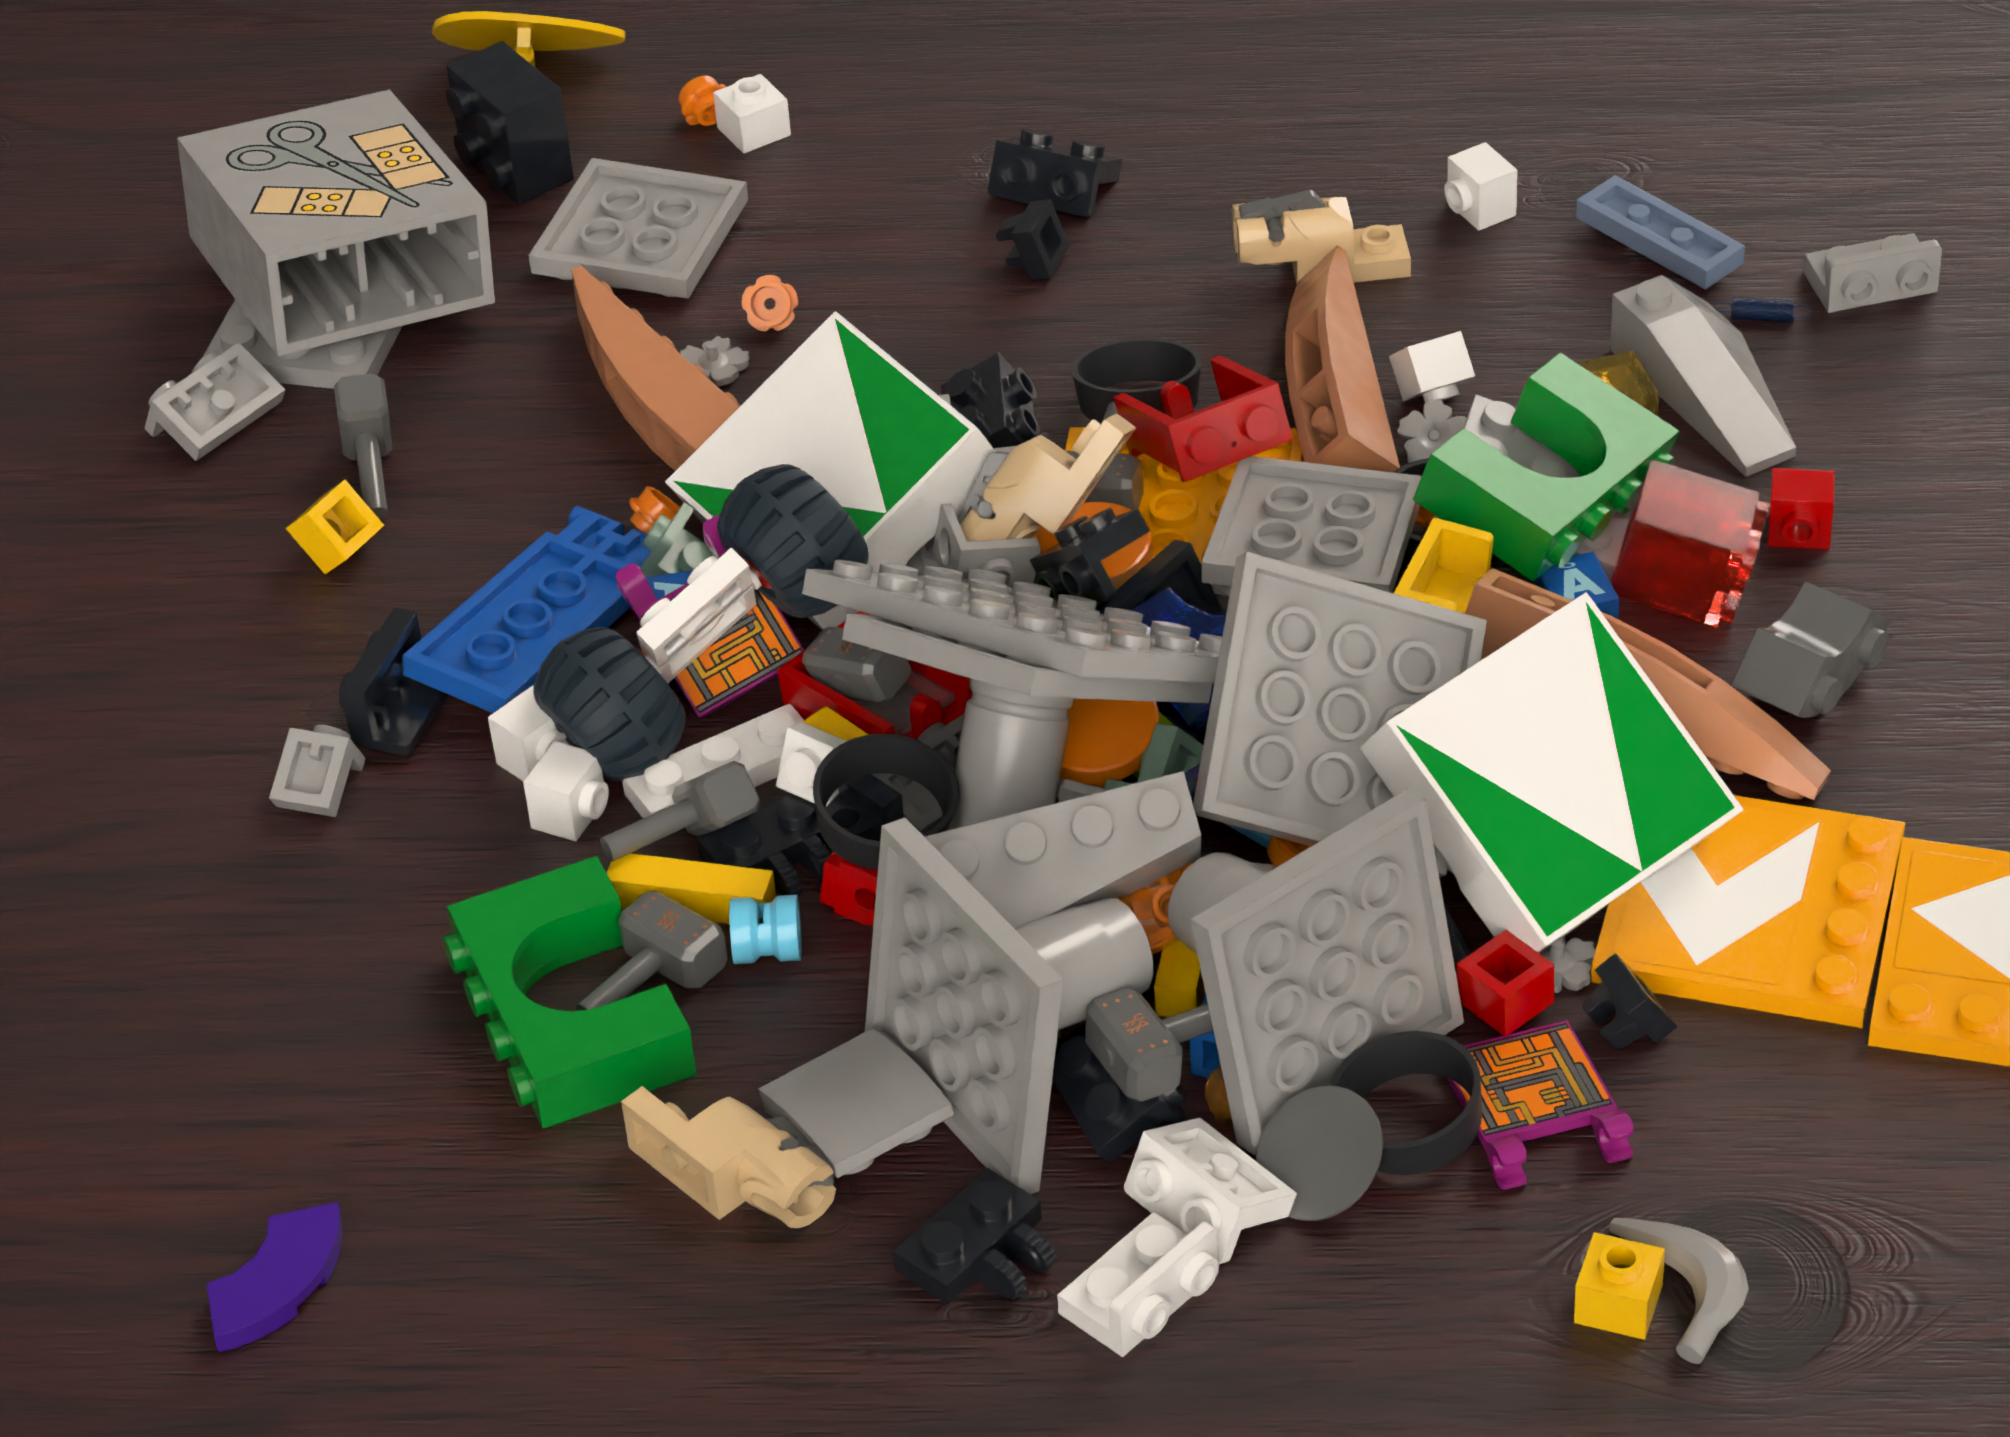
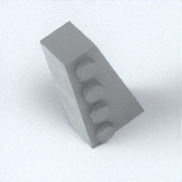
M1184 771L925 836L1013 928L1069 907L1105 897L1118 898L1121 896L1125 898L1201 857V832Z

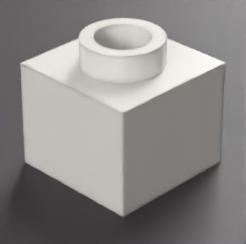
M762 74L740 79L733 85L713 92L717 128L743 154L791 135L788 101Z
M1486 142L1449 156L1448 181L1444 187L1448 205L1455 213L1462 215L1478 231L1516 216L1517 169Z
M1461 331L1408 346L1389 356L1403 401L1423 396L1424 402L1438 399L1444 401L1460 395L1457 385L1475 377Z
M533 685L488 717L496 764L522 781L526 779L554 741L568 744L565 740V734L560 733L556 729L553 720L537 705L533 694Z
M558 741L552 743L523 781L531 829L575 842L590 822L602 815L608 801V785L604 782L602 768L597 758L593 757L585 749Z

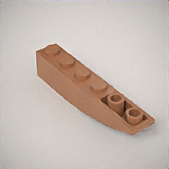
M1337 245L1298 281L1289 306L1287 318L1285 367L1289 398L1303 460L1307 463L1393 473L1400 469L1346 251Z
M579 265L571 269L577 314L588 352L603 385L624 418L649 448L676 471L740 405L731 393H724L711 382L698 364H691L683 357L667 336H660L646 324L638 310L628 308L619 300L605 281L599 282L584 267Z
M1492 568L1475 583L1465 611L1467 615L1487 620L1481 660L1573 600ZM1601 612L1713 768L1734 775L1745 772L1767 781V786L1770 790L1790 799H1803L1805 796L1814 800L1826 784L1831 770L1779 722L1727 682L1674 648L1611 615Z

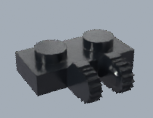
M792 793L759 808L756 812L697 838L699 858L703 862L771 870L774 874L775 890L781 895L798 894L799 896L803 893L799 874L792 866L793 864L800 861L816 877V880H819L821 883L824 862L831 855L830 850L827 849L829 846L823 839L819 829L815 803Z
M989 1168L984 1170L893 1251L895 1270L946 1304H949L975 1280L993 1292H998L1001 1297L1004 1296L1007 1300L1010 1298L1014 1300L1025 1291L1028 1284L1025 1281L1026 1277L1023 1276L1022 1270L1017 1267V1264L1012 1263L1011 1259L1007 1260L1004 1253L1025 1267L1029 1266L1031 1270H1035L1037 1273H1044L1056 1262L1057 1256L1047 1238H1044L1040 1232L1036 1233L1033 1229L1042 1220L1041 1201Z

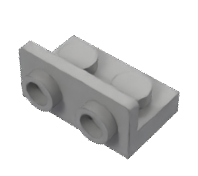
M1914 233L1902 236L1893 235L1885 239L1849 246H1835L1828 250L1806 253L1803 273L1826 311L1830 313L1938 292L1942 248L1937 240L1919 242Z
M237 342L221 354L217 351L207 354L197 363L192 374L180 382L176 383L174 380H171L159 387L149 399L150 409L144 429L152 437L166 430L197 461L281 403L285 388Z

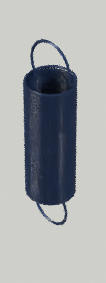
M1735 296L1733 297V306L1729 302L1717 303L1730 304L1731 311H1717L1731 312V319L1794 322L1796 317L1811 315L1794 317V307L1809 308L1802 305L1794 306V299Z

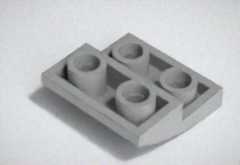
M874 1028L758 1088L765 1112L774 1118L780 1116L789 1118L812 1145H815L832 1164L833 1175L837 1178L842 1175L858 1173L868 1168L873 1163L874 1158L902 1143H910L922 1139L931 1132L933 1126L954 1115L950 1101L925 1071L899 1046Z

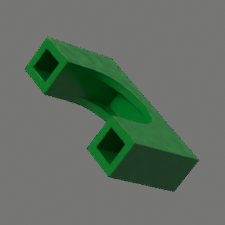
M1559 353L1528 378L1510 423L1564 458L1576 469L1581 477L1558 478L1529 470L1463 428L1430 454L1413 500L1442 520L1491 533L1494 537L1492 554L1534 582L1553 565L1558 568L1565 566L1585 538L1591 541L1597 539L1617 511L1623 515L1628 513L1648 485L1655 489L1662 484L1674 466L1675 457L1670 455V452L1680 431L1573 360Z
M597 856L447 906L452 933L442 936V941L449 964L455 974L465 971L468 978L464 979L463 982L471 1009L476 1017L487 1015L490 1021L485 1023V1028L493 1054L498 1062L505 1059L509 1060L512 1067L507 1068V1073L514 1096L520 1107L531 1104L543 1129L621 1102L642 1086L650 1092L697 1075L690 1027L666 984L600 1007L579 1011L547 1008L531 1001L525 996L529 989L549 972L564 965L622 946L618 923L622 913L620 898Z

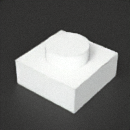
M804 722L787 727L776 787L815 803L813 781L817 768L827 754L846 741ZM838 789L832 794L827 805L839 794Z

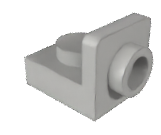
M315 725L313 731L290 728L269 799L279 808L336 817L349 770L362 771L366 758L352 742L351 736L339 728L328 725Z

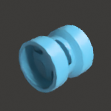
M798 894L779 895L771 903H757L752 897L730 899V940L734 964L755 963L760 956L772 955L780 962L801 961L802 933Z

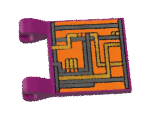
M720 515L712 517L703 524L704 540L717 559L727 552L722 545L717 530V522ZM629 564L616 573L617 587L639 621L655 603L664 598L672 601L689 586L687 583L657 600L637 564ZM754 589L757 604L674 678L699 720L778 676L777 669L804 651L780 609L759 590Z
M1568 1020L1509 1034L1506 1037L1500 1036L1464 1045L1477 1062L1481 1077L1482 1120L1477 1136L1486 1151L1493 1176L1500 1189L1505 1190L1527 1184V1175L1524 1173L1521 1165L1527 1159V1151L1522 1143L1523 1141L1587 1125H1592L1599 1149L1607 1163L1633 1158V1148L1628 1141V1137L1633 1135V1122L1629 1115L1615 1104ZM1448 1079L1464 1110L1471 1098L1470 1095L1458 1083Z

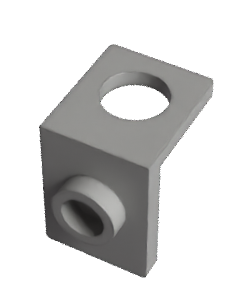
M941 504L933 544V554L939 567L962 572V579L968 578L969 569L1006 575L1005 585L1013 588L1014 582L1034 583L1036 572L1029 560L1040 554L1041 546L1037 538L967 542L952 505ZM948 537L950 538V546H951V553H950V555H949V549H948Z

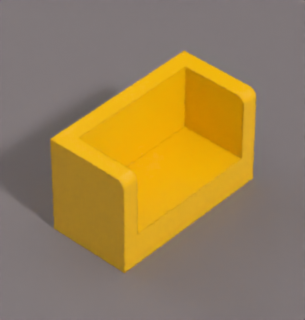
M1433 517L1394 594L1465 614L1475 583L1490 570L1493 535L1486 531Z

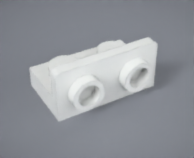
M1201 1118L1143 1131L1124 1184L1125 1192L1150 1213H1157L1187 1234L1203 1221L1217 1229L1219 1264L1230 1261L1242 1229L1288 1217L1297 1195L1294 1190Z
M1153 1212L1057 1295L1058 1313L1109 1349L1124 1357L1144 1338L1150 1339L1156 1336L1165 1326L1169 1316L1192 1296H1200L1212 1285L1219 1273L1217 1229L1203 1221L1187 1234Z

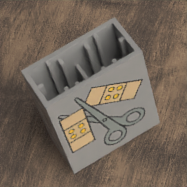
M390 89L177 138L189 236L277 356L495 303L486 201Z

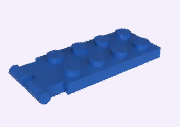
M580 506L574 507L568 518V526L558 535L546 531L403 654V675L488 712H496L534 685L541 664L553 647L560 641L579 631L595 627L608 628L630 608L617 587L616 573L632 563L637 564L639 568L642 566L650 553L649 549L641 545L647 533L634 528L624 536L625 525L623 523Z

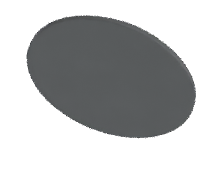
M1339 1086L1314 1087L1286 1101L1274 1113L1262 1132L1257 1147L1256 1162L1297 1193L1288 1217L1301 1221L1324 1220L1340 1214L1358 1201L1371 1185L1380 1165L1383 1150L1381 1125L1370 1104L1363 1097L1347 1088Z

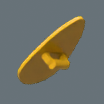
M459 12L436 19L432 26V34L437 40L459 48L480 51L503 41L534 67V51L589 49L621 44L625 41V31L619 28L582 20L520 13Z

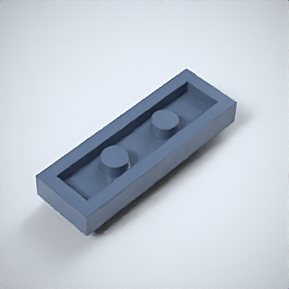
M1616 175L1577 199V219L1705 290L1744 264L1745 245Z

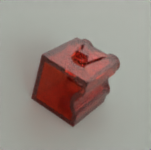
M1651 459L1625 533L1611 583L1618 597L1710 626L1717 627L1719 621L1732 624L1743 590L1756 561L1760 547V538L1770 504L1758 500L1759 492Z

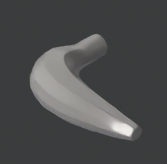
M1613 1218L1609 1226L1610 1232L1626 1240L1665 1248L1664 1263L1678 1271L1691 1284L1696 1300L1695 1313L1677 1344L1676 1351L1684 1360L1693 1364H1700L1719 1331L1740 1311L1749 1290L1747 1277L1739 1259L1717 1239L1695 1229L1642 1219Z

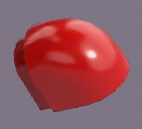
M833 852L824 862L820 903L833 907L835 914L864 925L873 926L878 870L854 865Z

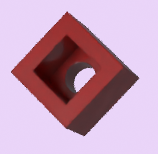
M1772 468L1768 547L1830 550L1835 471Z
M1504 930L1457 963V983L1461 1005L1504 1037L1554 1003V964L1508 930Z

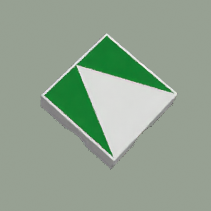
M835 311L665 483L683 503L685 502L694 508L692 513L704 524L705 521L712 517L720 515L725 500L744 478L760 469L780 464H790L798 467L818 481L851 517L867 544L869 553L867 565L873 567L872 573H879L880 563L905 566L912 556L935 536L941 504H951L956 517L960 515L987 456L996 451L974 424ZM838 605L823 614L808 618L823 630L827 627H837L845 621L846 613L856 614L858 610Z
M1587 592L1387 721L1360 747V750L1394 797L1409 789L1426 799L1433 843L1443 854L1457 879L1460 890L1491 934L1496 937L1504 930H1508L1538 953L1581 925L1627 890L1646 880L1710 836L1744 810Z

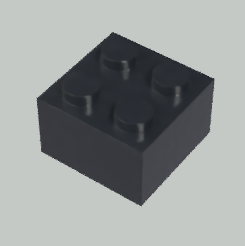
M503 41L446 66L450 89L446 91V98L455 116L457 134L454 135L453 139L454 146L460 159L466 165L471 164L486 177L489 184L495 190L500 189L518 205L574 180L562 92L556 84Z

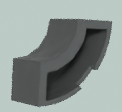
M1805 581L1796 599L1784 615L1768 628L1757 629L1731 686L1798 717L1810 718L1820 713L1827 715L1834 709L1839 698L1850 688L1865 666L1874 667L1882 659L1889 642V634L1886 630L1891 621L1867 607Z

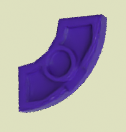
M338 1202L269 1216L267 1237L254 1258L233 1274L206 1283L218 1353L256 1341L282 1327L298 1315L297 1307L319 1284L324 1285L327 1283L337 1264L342 1247L343 1224Z

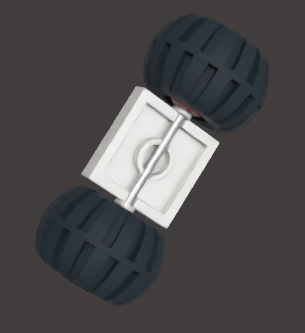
M780 464L760 469L736 485L725 500L717 522L719 538L727 552L719 559L715 556L705 559L690 574L687 580L688 587L672 601L668 598L661 599L644 614L640 621L642 628L636 632L642 654L616 631L606 627H595L576 632L560 641L553 647L541 664L533 685V694L537 705L553 720L556 729L560 733L565 734V740L569 745L585 749L593 757L597 758L604 778L614 782H622L624 779L643 775L646 768L662 760H667L679 743L686 725L684 707L668 683L757 604L754 589L759 590L786 614L796 618H806L823 614L838 606L837 604L802 594L806 569L833 570L835 560L867 564L869 555L867 544L854 521L837 500L804 470L790 464Z

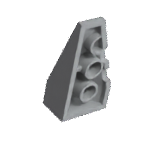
M1663 275L1613 294L1610 350L1633 372L1634 365L1637 362L1647 375V377L1644 376L1645 379L1641 375L1642 380L1651 389L1653 388L1669 406L1745 477L1796 457V445L1742 333L1714 309L1712 305Z

